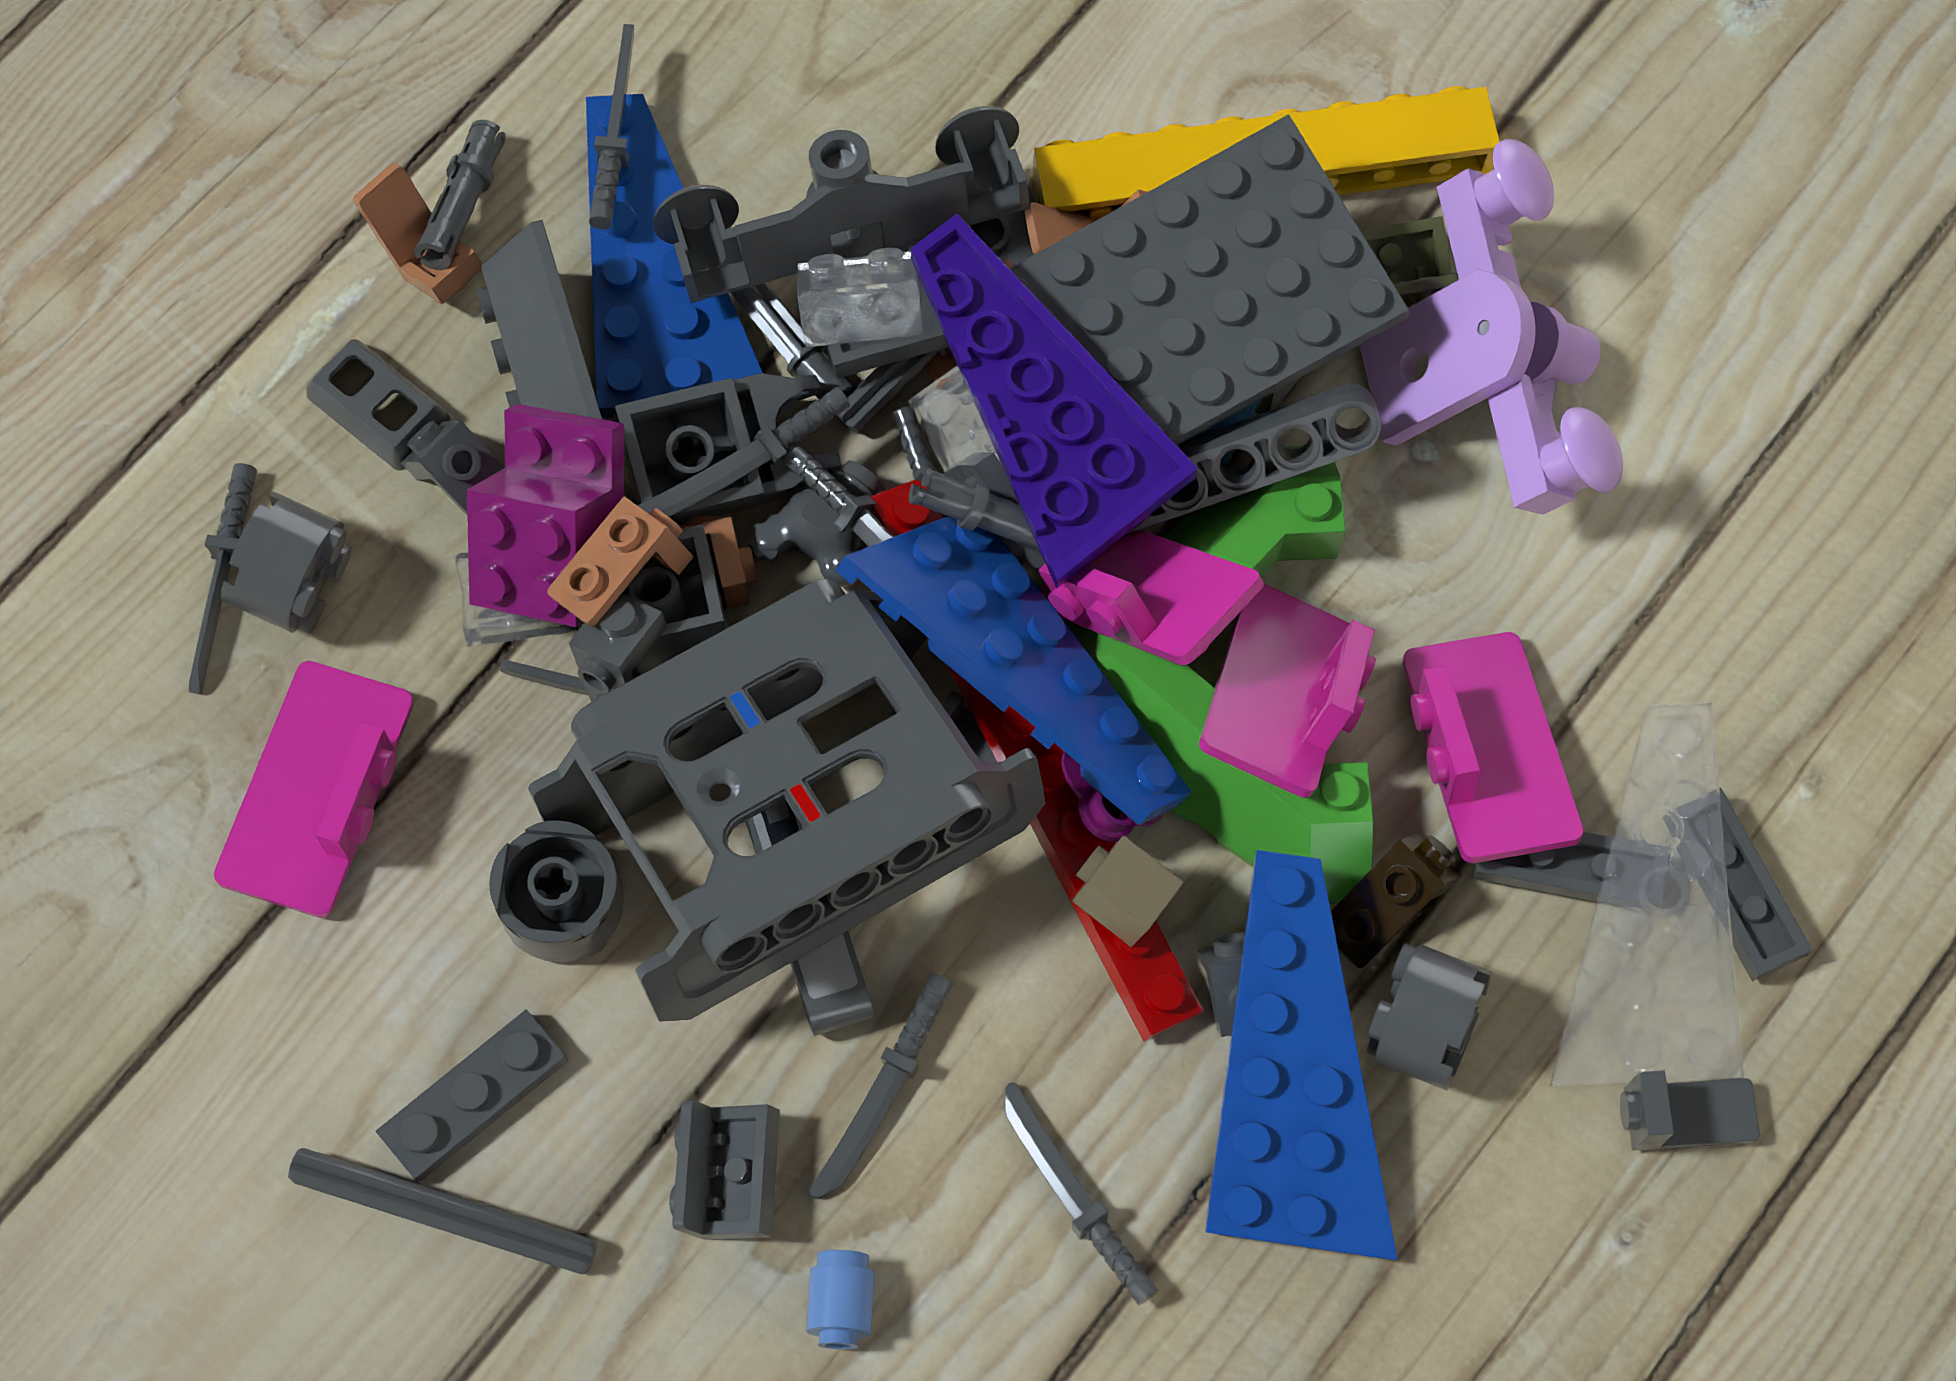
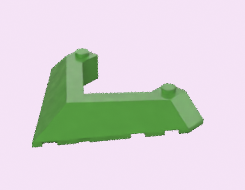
M1287 446L1286 448L1295 449L1302 446ZM1335 462L1195 510L1165 533L1162 538L1258 571L1261 577L1277 561L1337 559L1346 532L1339 471ZM1062 619L1192 791L1181 805L1171 809V812L1184 821L1188 818L1217 838L1216 842L1252 867H1254L1256 850L1321 859L1329 904H1338L1372 869L1373 814L1368 762L1323 764L1316 790L1310 797L1302 798L1203 752L1199 746V739L1215 690L1214 687L1187 665L1176 664Z

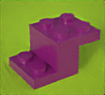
M515 404L504 410L505 469L467 489L469 605L577 627L583 622L554 601L548 595L547 590L624 497V423Z

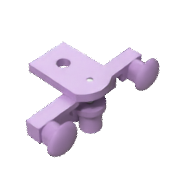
M1506 139L1498 142L1494 148V169L1483 174L1468 168L1437 186L1459 280L1409 307V318L1360 344V350L1369 389L1376 400L1380 416V437L1382 442L1397 446L1488 398L1514 508L1544 515L1577 499L1576 492L1587 487L1602 493L1613 490L1620 482L1622 476L1623 457L1618 440L1610 426L1598 414L1582 407L1568 409L1562 416L1560 432L1556 431L1551 411L1556 381L1575 385L1587 380L1594 373L1599 363L1600 344L1598 338L1591 330L1566 322L1562 314L1550 306L1530 302L1521 289L1513 254L1498 249L1499 245L1504 246L1513 241L1509 228L1511 223L1524 216L1534 221H1541L1550 214L1554 204L1552 178L1542 159L1528 145L1518 140ZM1426 353L1428 356V368L1424 376L1417 381L1415 367L1419 358Z

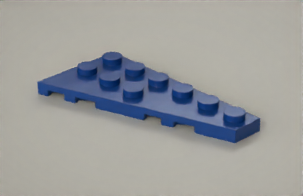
M643 94L626 95L620 138H627L626 148L630 158L628 167L621 166V171L619 172L620 177L618 187H616L617 196L616 201H614L615 209L612 227L600 230L590 225L596 401L602 418L613 417L616 405L732 377L735 380L760 373L763 374L729 293L690 303L675 247L673 244L661 240L654 231L653 218L657 208L669 195L683 189V186ZM613 95L586 97L590 211L592 201H594L593 193L594 187H596V174L599 171L597 170L598 164L596 163L597 151L594 147L595 136L607 137Z
M947 516L846 555L835 569L851 585L859 579L882 598L883 601L878 607L895 622L903 616L929 638V650L1004 712L1011 706L1036 728L1030 735L1047 749L1055 743L1081 765V777L1138 825L1181 805L1191 794L1190 788L999 535L979 527L969 531L959 527L957 519Z
M1256 850L1204 1231L1212 1234L1398 1261L1321 859Z

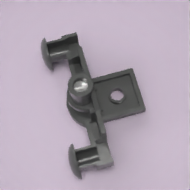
M978 106L964 110L948 120L936 138V155L940 161L948 166L907 178L879 175L874 171L871 165L868 145L857 133L848 130L830 131L817 138L809 150V163L813 181L808 188L806 199L791 210L732 227L739 214V205L735 197L727 190L714 185H693L674 192L659 205L654 214L653 228L661 240L673 244L675 247L690 303L803 272L837 378L949 347L911 261V248L918 243L919 239L925 238L955 214H958L969 226L1030 209L1028 185L1016 149L1010 150L1018 138L1019 124L1010 112L999 107ZM874 301H885L893 306L887 314L879 317H871L862 312L865 306Z

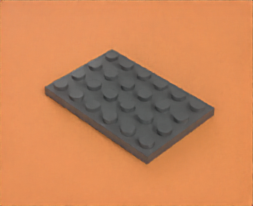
M1289 114L1010 268L1015 276L1177 446L1409 318L1408 307Z

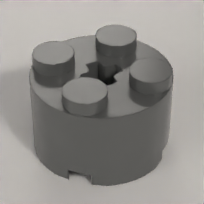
M272 492L269 494L272 508L260 503L247 522L235 546L229 565L240 570L235 585L223 581L221 598L224 603L291 633L297 629L310 633L316 626L325 605V600L318 598V595L328 577L336 581L341 577L348 564L352 548L344 545L347 531L344 530V524L341 521L279 493Z
M544 821L524 829L525 833L518 836L510 844L507 842L498 852L492 865L489 881L491 900L513 944L535 958L550 962H568L601 952L620 922L624 903L622 884L609 851L594 834L585 827L575 823ZM558 884H566L569 892L561 893L559 899H548L547 894H555Z
M1405 943L1400 951L1391 977L1394 982L1389 997L1393 998L1394 1001L1391 1004L1381 1000L1369 1029L1368 1036L1371 1039L1366 1053L1375 1056V1063L1447 1091L1450 1087L1451 1077L1455 1076L1479 1016L1477 1004L1481 994L1486 996L1492 971L1419 944L1416 948Z

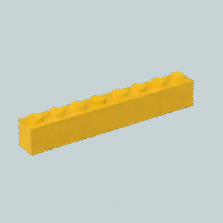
M1451 86L1438 93L1419 96L1399 93L1388 96L1382 101L1356 104L1351 101H1341L1331 104L1327 108L1300 112L1297 109H1283L1270 116L1250 119L1230 116L1222 118L1213 124L1187 127L1183 124H1171L1158 131L1131 135L1128 132H1113L1101 139L1074 142L1068 139L1056 140L1044 147L1034 148L1032 177L1038 204L1098 220L1118 209L1138 189L1149 192L1288 114L1339 196L1447 181L1468 168L1486 174L1494 168L1493 151L1496 144L1500 141L1487 87L1467 89L1464 86Z

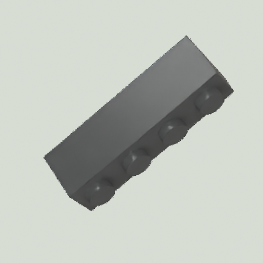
M543 219L531 222L481 265L487 287L476 290L485 324L497 321L502 338L491 341L500 375L512 372L516 385L515 390L505 392L509 407L521 404L602 419Z

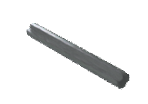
M300 1148L295 1153L290 1164L288 1178L294 1184L581 1275L587 1274L595 1258L597 1245L591 1238L316 1151Z

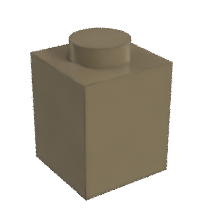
M1123 835L1109 852L1098 846L1076 874L1085 883L1071 901L1132 947L1149 930L1184 882Z

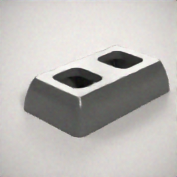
M358 339L349 340L309 380L306 387V396L313 404L393 469L398 471L405 469L401 462L412 452L407 443L422 427L431 421H434L437 425L441 422L451 421V417L445 408ZM358 359L374 371V376L356 395L347 396L332 385L330 381L349 360ZM399 393L415 404L417 411L399 430L390 431L374 419L373 416L375 411L391 395Z

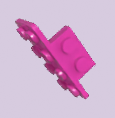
M1142 530L1126 533L1057 589L1046 564L1038 570L1044 580L1038 588L1062 619L1179 665H1187L1202 655L1209 644L1248 606L1249 602L1264 585L1258 571Z
M1264 583L1262 589L1249 602L1248 606L1237 615L1199 739L1201 750L1214 758L1302 798L1310 797L1318 786L1327 750L1341 730L1350 733L1354 729L1364 709L1365 699L1359 697L1358 692L1366 685L1375 666L1376 658L1369 655L1375 629L1353 619L1348 623Z
M1503 632L1408 649L1404 653L1402 667L1411 693L1410 704L1413 722L1417 731L1423 732L1427 745L1429 774L1434 784L1439 783L1461 857L1466 862L1479 863L1578 844L1583 835V826L1519 636L1512 632Z
M305 661L298 666L215 867L214 879L219 886L318 918L327 917L332 913L359 844L362 845L366 841L371 831L374 820L373 808L380 790L388 785L393 775L397 758L396 750L414 706L413 698L407 690L313 661Z

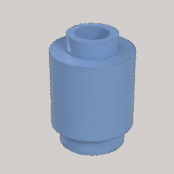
M825 1250L817 1253V1266L810 1268L806 1332L819 1336L818 1346L837 1350L856 1349L859 1338L871 1336L875 1272L868 1269V1254L851 1250Z

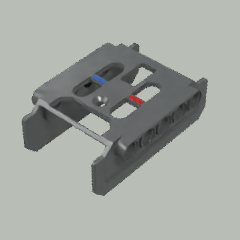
M830 578L817 580L590 702L572 720L571 731L577 740L559 767L535 780L528 787V791L543 822L566 821L585 827L595 836L615 825L679 932L666 950L641 963L635 970L659 1022L691 1020L1023 832L1046 804L1038 759L1031 749H1023L1001 762H981L911 662V659L927 639V636L903 616L895 622L878 607L883 599L873 591L852 590L845 594L836 580ZM877 684L897 714L827 753L821 754L801 724L863 689ZM858 759H872L878 761L883 766L884 778L876 788L830 814L826 813L809 785ZM717 784H726L731 788L730 796L724 801H714L710 798V791ZM672 793L676 794L714 855L705 884L674 901L624 821L626 818ZM786 799L804 827L775 845L752 856L736 854L728 846L729 836L734 828Z

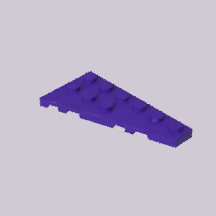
M955 214L911 248V261L1057 589L1194 480L1198 468L961 217Z

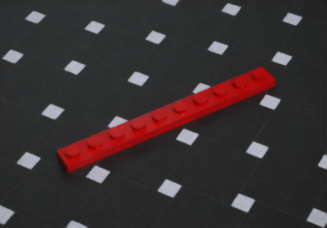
M915 479L870 496L876 502L870 513L894 537L943 518L941 513L909 503V493L912 484L928 490L919 480ZM948 666L997 762H1001L1026 748L1031 749L1038 759L1046 804L1030 825L1143 1042L1196 1018L1204 1010L1156 920L1149 930L1130 947L1071 901L1085 883L1076 876L1077 872L1098 846L1109 852L1115 845V842L1105 841L1096 837L1082 822L1078 811L1079 798L1071 789L1063 774L1061 763L1064 751L1055 743L1047 749L1030 735L1036 728L1011 706L1003 712Z

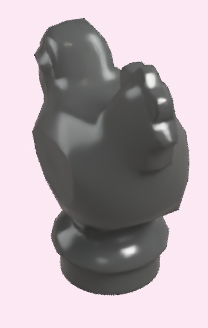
M847 461L841 470L834 471L832 474L835 478L834 480L842 484L847 489V492L851 493L854 497L873 496L885 491L881 481L871 471L854 461ZM809 488L794 494L778 514L770 515L766 522L754 524V534L749 537L747 543L753 549V555L756 559H767L770 562L776 561L778 554L786 550L796 549L817 560L824 579L836 580L842 588L851 586V584L839 575L835 569L844 556L857 551L861 538L853 530L841 532L834 525V522L839 517L838 512L834 511L825 502V499L818 496L813 491V488Z

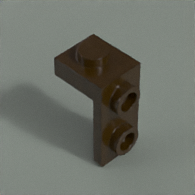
M1418 832L1404 837L1331 910L1337 947L1356 967L1363 968L1367 966L1430 900L1445 894L1462 877L1452 866L1455 862V857L1451 851L1431 835L1424 838Z

